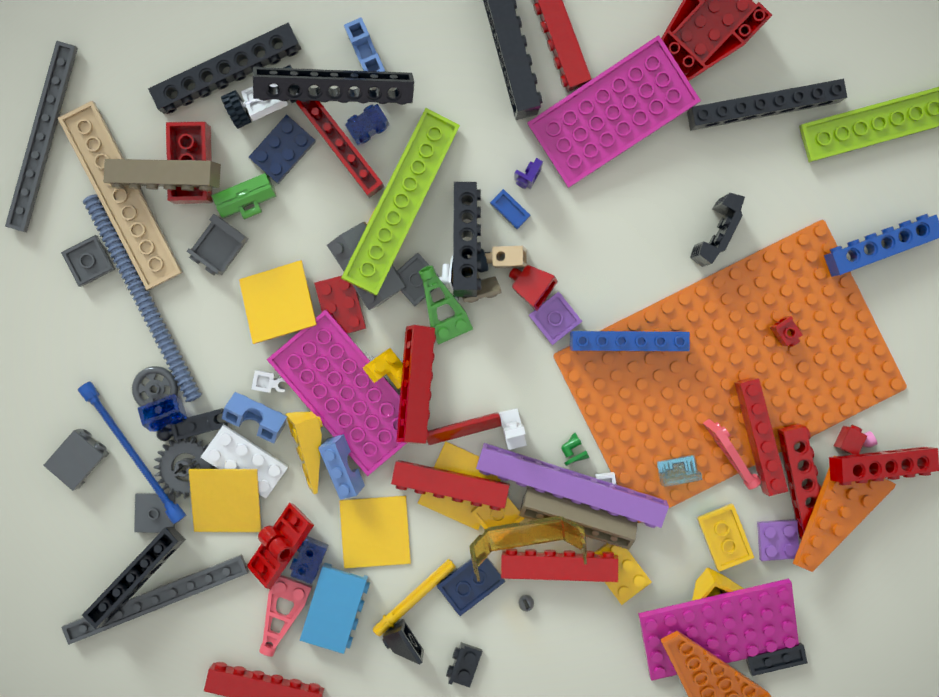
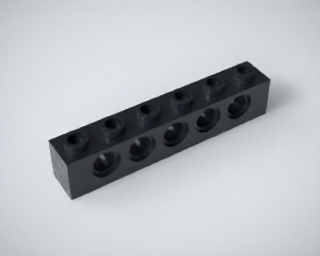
M454 182L453 297H477V290H481V278H477V272H481V260H477V254H481V242H477V236H481V224H477V218H481V207H477V201H481V189H477V182ZM464 202H470L471 204H470V205H464L463 203H464ZM469 219L471 222L465 223L463 220ZM464 237H470L471 240H470V241H465V240H463V238H464ZM464 255H470L471 258H470V259H465V258H463V256H464ZM470 273L472 276L464 277L462 274Z
M173 526L164 528L82 616L95 629L106 625L186 539Z

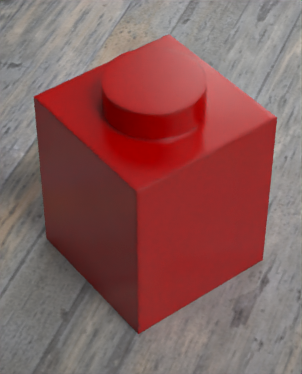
M851 425V427L843 426L834 443V447L851 455L859 454L868 435L861 433L863 429L855 425Z

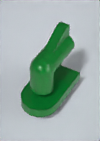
M576 432L561 447L566 458L573 456L572 449L582 444ZM584 451L564 464L568 466L590 457L587 451Z

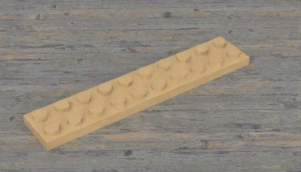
M90 101L59 117L58 120L146 290H150L182 274L183 272L140 189H130L129 186H124V189L111 188L112 184L103 182L105 159L124 158L95 102Z

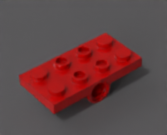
M289 503L274 526H266L259 532L258 539L262 544L247 564L250 571L267 589H271L314 526L295 504Z

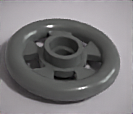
M147 367L140 371L133 381V398L141 408L147 411H163L169 408L177 398V381L174 380L175 377L172 376L171 372L163 367ZM156 374L164 376L162 382L155 380ZM145 377L150 380L146 386L141 383ZM153 386L157 387L156 393L152 392ZM165 386H170V394H164ZM143 391H145V393L149 397L146 400H144L141 396V393ZM161 397L162 403L155 404L154 399Z

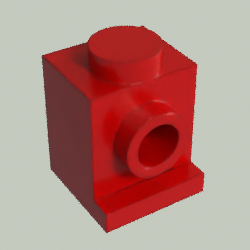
M785 316L769 327L782 346L789 345L793 347L800 342L799 338L803 336L794 323L792 316ZM788 330L791 331V333H792L791 336H788V334H787V331H788Z

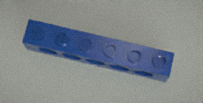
M927 213L916 217V222L911 223V220L900 223L897 229H894L893 226L881 230L882 234L878 236L876 233L864 236V241L859 242V239L848 242V247L842 248V246H837L829 249L831 253L824 255L831 277L842 275L938 239L939 220L937 215L929 217ZM882 240L885 243V247H883L881 244ZM864 247L868 250L867 254L864 252ZM847 253L850 254V261L847 259Z
M570 331V350L690 351V332Z

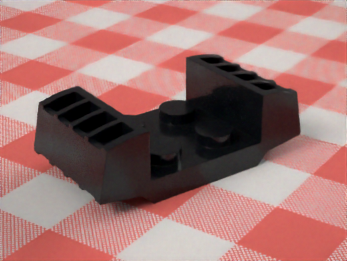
M729 193L719 198L713 206L712 210L724 215L725 218L722 217L717 226L719 230L716 235L712 236L709 244L703 241L694 245L690 258L701 267L712 264L719 253L726 250L743 216L741 208L745 196Z

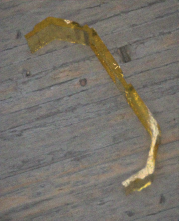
M560 516L531 520L521 524L511 523L484 529L485 532L479 535L469 546L474 574H476L478 582L480 581L479 566L492 551L564 540L581 550L583 562L587 564L584 527L571 520L567 521L564 517Z

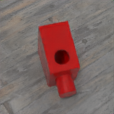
M527 265L522 272L517 268H513L509 273V278L515 281L512 288L536 311L539 310L558 283L554 275Z

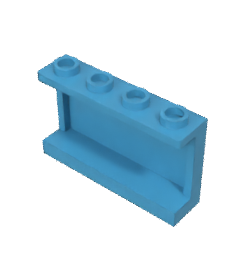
M324 563L299 641L344 654L346 648L350 649L353 637L350 636L351 630H356L359 620L356 618L357 611H362L364 600H361L363 593L367 594L370 582H367L368 576L364 575V577L332 568V564Z

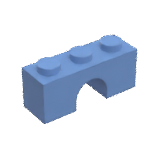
M362 17L345 24L344 28L363 71L386 72L373 46Z
M235 392L224 407L222 419L237 427H240L245 420H255L259 423L257 436L274 444L285 426L287 416Z
M344 434L327 438L318 449L340 500L357 496L365 484L359 469L351 470L348 466L347 457L351 450Z

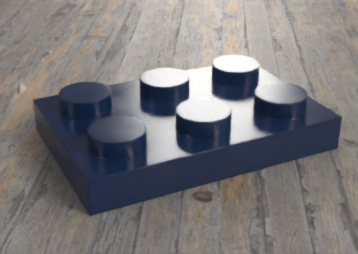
M286 114L252 152L249 158L279 184L314 145L316 140Z
M481 550L439 582L437 588L457 614L461 616L505 583V579L501 578L499 571L483 550Z

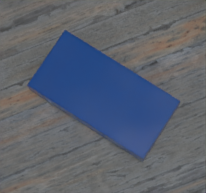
M504 189L490 202L516 229L531 216Z

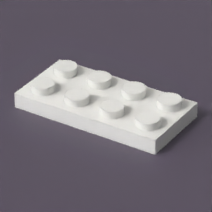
M224 424L201 455L202 459L218 469H258L259 495L264 498L268 497L288 468V465Z

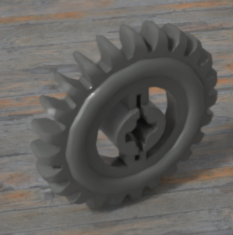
M184 437L183 441L182 439L178 440V438H176V442L169 440L170 446L164 444L162 447L165 451L160 450L157 452L162 457L154 459L160 463L153 467L160 470V472L154 475L155 477H162L158 484L165 482L162 489L170 488L169 495L176 491V498L180 497L183 493L184 499H186L189 493L191 494L190 481L182 480L177 476H188L189 469H196L197 464H200V469H216L215 466L201 458L208 444L202 446L203 440H199L196 443V437H192L191 441H189V437ZM189 453L196 457L194 459L184 458L178 461L173 470V462L178 455ZM194 461H197L196 463L188 466L186 470H182L176 473L178 470L182 469L184 465H188L193 463Z

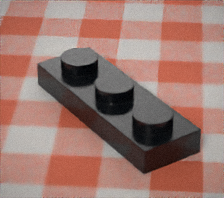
M802 643L792 648L786 647L774 652H765L754 657H747L751 676L808 663Z

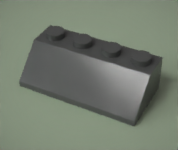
M365 221L342 233L327 244V247L343 271H345L367 227ZM392 264L377 296L355 285L353 287L368 310H371L404 289L406 284Z

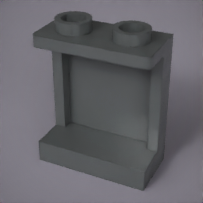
M213 214L209 219L211 221L209 226L192 249L188 248L187 252L191 254L189 257L197 264L201 262L206 265L205 270L212 275H223L249 238L222 218Z
M85 429L74 430L43 465L72 491L79 489L85 483L84 479L98 463L109 455V452L106 451V446L91 438L92 434Z

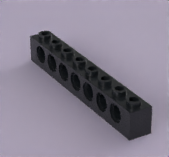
M288 22L148 88L157 109L163 114H171L182 105H190L199 97H207L216 89H224L233 81L245 79L246 75L253 72V67L274 65L286 56L296 55L301 50V47ZM276 43H283L280 49H274ZM259 51H265L263 57H257ZM242 59H248L246 65L240 66ZM225 67H230V71L227 74L222 73ZM208 75H213L210 82H205V78ZM191 83H195V88L189 91L188 86ZM174 91H177V92H178L177 97L174 98V99H171V94H172Z
M253 67V99L262 101L269 99L280 101L299 100L301 102L309 100L320 102L339 101L341 103L359 102L362 104L377 102L379 104L397 103L400 105L413 103L415 82L412 73ZM270 84H276V85H278V86H276V87H271V86H269V85H270ZM293 84L298 85L295 88L290 87ZM312 85H317L318 87H317V88H311L310 86H312ZM337 86L336 89H331L330 87ZM353 86L358 87L357 89H354V90L350 89V88L353 87ZM372 87H377L375 90H370ZM391 88H397V89L394 90V91H390V90H389V89H391Z
M838 79L694 106L687 111L690 131L837 104L848 97L844 79Z

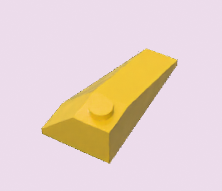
M313 412L286 413L291 436L294 437L295 442L299 445L296 448L297 454L301 461H304L302 469L308 487L313 494H317L320 467V451L318 448L321 446L322 433L320 428L323 427L322 421Z
M707 567L696 580L692 601L744 588L723 574Z

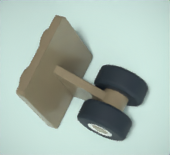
M481 249V254H477V260H481L480 273L489 270L484 249ZM467 255L463 256L465 259H470ZM464 273V274H462V275H463L464 277H466V276H470L471 274H470V273ZM496 276L482 279L481 290H477V297H462L463 302L473 303L481 298H493L502 293Z

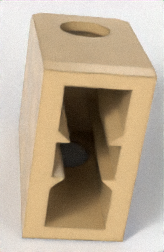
M524 246L492 247V252H485L487 263L492 264L495 268H525L527 266V249ZM505 254V259L500 261V256Z

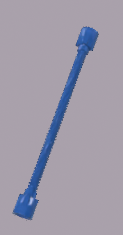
M90 381L77 389L86 402H90L96 408L108 427L112 429L113 434L119 439L118 441L125 447L124 449L129 453L128 455L135 461L134 463L139 467L138 469L145 475L144 477L149 481L148 483L152 485L151 487L156 491L155 493L162 499L161 501L166 508L165 513L174 525L187 515L182 508L168 498L160 484L155 480L150 470L145 466L140 456H138L130 442H128L120 428L104 408L98 397L100 394L93 383Z

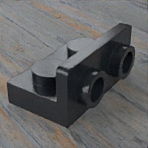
M462 642L459 648L455 647L452 656L455 659L453 666L449 665L446 673L448 684L452 685L455 682L470 688L482 655V649Z

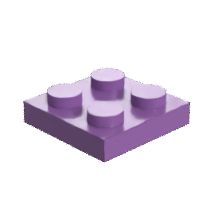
M559 291L544 302L538 311L534 310L528 315L551 345L555 344L582 322Z
M797 520L757 522L759 559L761 561L795 558L799 548Z

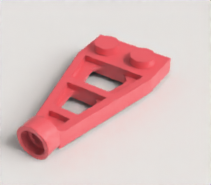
M710 419L703 423L744 480L746 487L749 490L758 487L761 484L760 478L757 474L749 472L729 440L730 434L724 426L721 427L718 422L714 423Z
M280 575L268 594L263 643L259 650L261 654L270 657L274 656L277 645L304 608L312 586ZM280 597L294 603V607L287 615L278 613L276 610L277 599ZM273 618L285 622L279 633L271 630Z

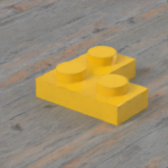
M391 348L363 367V370L373 383L387 375L397 389L401 388L403 363Z

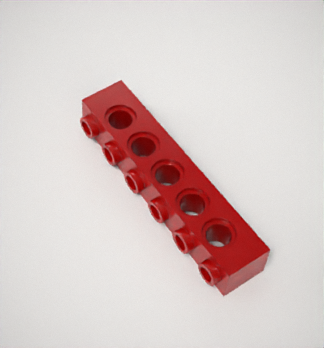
M795 424L778 428L777 432L795 520H797L798 534L802 540L821 486L817 482L818 470L814 465V451L809 443L811 438L810 431L804 425ZM797 442H800L799 448L795 450V444ZM803 460V466L798 468L799 462ZM807 479V484L802 487L803 480ZM811 497L810 503L806 505V500Z
M916 447L829 457L830 481L839 482V485L846 486L852 485L851 482L854 481L860 484L868 483L870 479L876 482L884 481L886 477L887 479L895 480L900 479V476L906 478L916 477L915 474L929 476L931 472L939 471L938 448Z

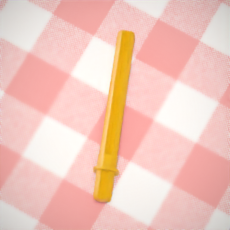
M449 559L445 561L387 615L384 614L383 619L373 627V632L377 636H381L390 627L393 628L394 624L455 569V564Z

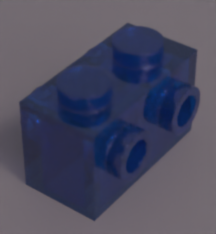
M378 104L367 106L362 114L359 116L353 115L347 120L345 126L357 145L368 142L373 135L384 132L387 126H389L388 119Z
M175 394L137 408L142 426L150 432L160 431L164 426L178 424L182 419L187 418L183 402Z
M307 537L297 550L300 552L298 558H294L291 563L290 569L292 573L290 576L312 585L329 545Z

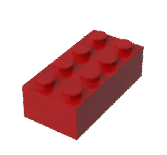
M166 122L167 160L212 161L211 126L206 122ZM176 187V190H167V200L173 204L213 203L212 191H201L195 187L194 191L181 190V187Z

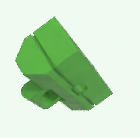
M264 173L211 196L223 219L238 212H241L243 219H247L261 213L262 210L259 204L276 197V193L269 176ZM254 203L255 207L245 211L244 207Z

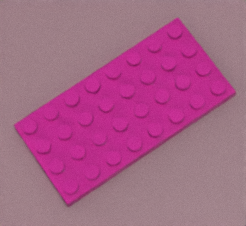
M658 35L527 124L567 187L570 188L700 103L701 100Z
M326 309L315 318L316 326L298 332L266 360L311 412L320 417L322 424L333 437L344 434L351 450L349 456L369 476L407 444L396 442L400 395L384 376L373 383L363 370V367L371 361Z
M789 578L638 613L651 681L677 675L660 639L675 631H679L725 663L799 645L792 582Z

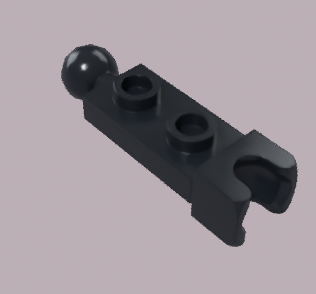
M221 408L170 422L171 428L166 426L160 427L156 432V436L160 441H168L171 436H174L176 441V438L180 440L184 439V437L188 438L220 429L223 424L228 426V423H220L217 420V416L224 411Z

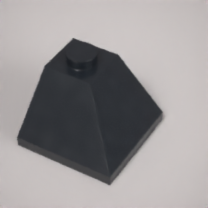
M404 619L394 624L393 628L390 627L383 634L382 640L387 649L391 648L393 653L419 665L423 663L424 650Z

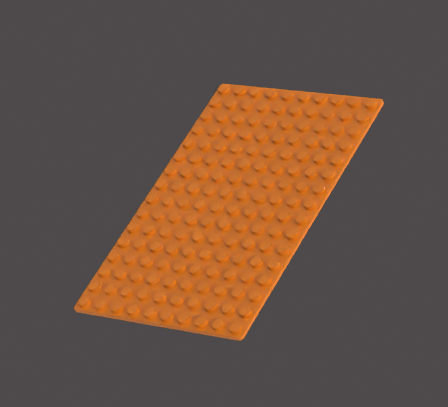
M819 220L600 330L690 332V351H571L570 346L553 355L610 471L615 473L617 485L666 500L669 508L738 474L703 423L708 419L714 423L718 422L721 427L724 426L730 434L729 440L747 469L754 466L755 462L734 382L749 378L760 379L778 453L782 452L777 432L778 428L801 424L809 429L812 437L907 388L851 272L831 277L824 255L831 253L829 249L837 247V244L824 220ZM785 316H792L794 323L803 334L799 338L800 342L793 347L789 345L782 346L769 328ZM788 330L787 334L788 336H791L792 333L790 330ZM690 456L694 458L696 473L685 472L683 463L673 464L674 470H667V476L664 473H659L658 462Z

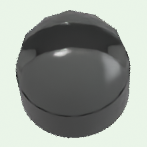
M529 595L520 597L518 602L520 609L526 612L530 611L534 607L532 597ZM524 600H527L529 605L528 608H526L523 602Z

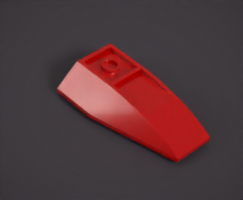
M683 0L661 39L687 80L690 81L744 46L771 18L772 14L760 2L755 4L752 0Z

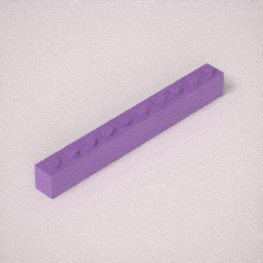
M487 443L483 444L476 467L482 474H493L504 481L512 480L522 487H527L528 485L534 487L538 492L545 493L547 491L553 493L552 495L557 498H569L573 503H584L595 510L603 509L613 516L622 515L632 522H637L638 520L651 528L656 526L662 528L669 508L666 500Z

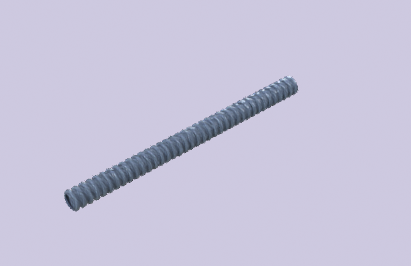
M94 194L86 197L83 200V204L86 205V210H89L88 214L92 216L91 220L95 221L93 224L97 226L96 229L100 232V237H103L102 241L106 242L105 247L109 248L107 251L111 253V258H114L113 262L117 264L116 268L120 269L119 274H122L121 278L123 280L125 279L124 283L128 285L127 289L131 291L130 295L134 296L132 299L136 301L135 305L139 306L138 310L142 312L141 316L145 318L144 322L148 323L146 326L150 327L149 332L153 333L152 337L156 339L155 343H158V349L162 350L160 353L164 354L163 359L167 360L166 364L170 366L169 370H172V376L175 375L174 380L178 381L177 386L181 387L180 391H183L184 394L182 395L186 397L185 401L191 402L198 399L202 393L198 392L199 388L195 386L196 382H193L194 378L190 376L191 372L187 371L188 366L184 365L185 361H182L183 357L179 355L180 351L176 349L177 345L173 344L174 339L170 338L172 335L168 334L169 330L165 328L166 324L162 322L163 318L159 317L161 314L157 313L158 308L154 307L155 303L151 301L152 297L149 296V291H146L145 286H143V282L140 280L141 278L135 270L131 259H129L130 257L126 253L127 251L121 243L117 232H115L116 230L107 216L98 195Z

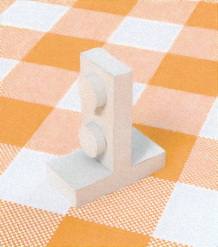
M518 409L499 412L508 450L527 446L524 436L526 433L524 426L521 424Z

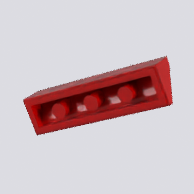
M496 412L428 430L427 443L428 445H433L500 427L502 425L500 415Z

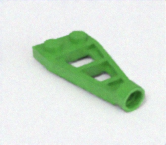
M427 266L422 268L419 274L423 280L430 327L435 328L438 345L473 330L466 311L437 276L434 267ZM439 287L445 298L433 302L430 291ZM444 304L450 305L455 314L440 321L437 316V308Z

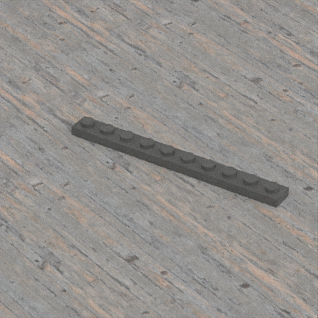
M56 40L5 227L27 233L78 48L74 45Z
M241 554L129 599L102 627L95 629L83 617L65 624L61 628L68 645L248 574L249 570Z

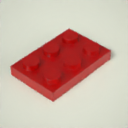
M342 275L314 283L322 312L327 309L347 334L367 329L357 291L351 283L341 279Z

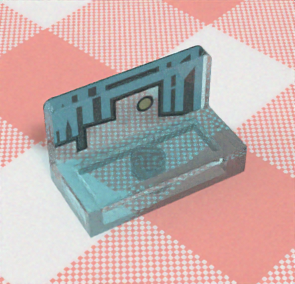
M694 455L657 462L660 484L664 487L703 480L701 472L697 470Z

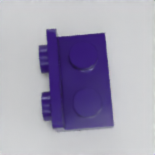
M538 158L535 159L534 163L530 161L525 174L516 170L514 173V180L517 181L516 185L523 189L527 187L531 189L542 170L543 161Z

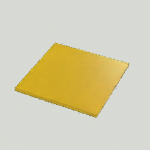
M302 260L239 279L253 344L317 325Z
M446 441L434 465V468L501 481L496 475H485L476 469L479 456ZM429 492L420 496L418 504L479 530L481 524L471 513L477 506L471 505V501L455 502L452 501V497L437 498L433 497V493Z
M189 469L194 532L261 531L258 469Z
M406 496L339 500L344 568L411 564Z

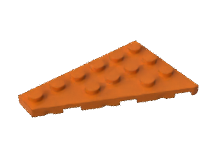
M829 467L793 564L813 572L895 488L896 484L884 478V481L878 482L871 481L870 479L868 483L860 484L854 481L851 482L852 485H839V482L830 481Z
M675 631L660 639L688 697H771L767 690L679 631Z

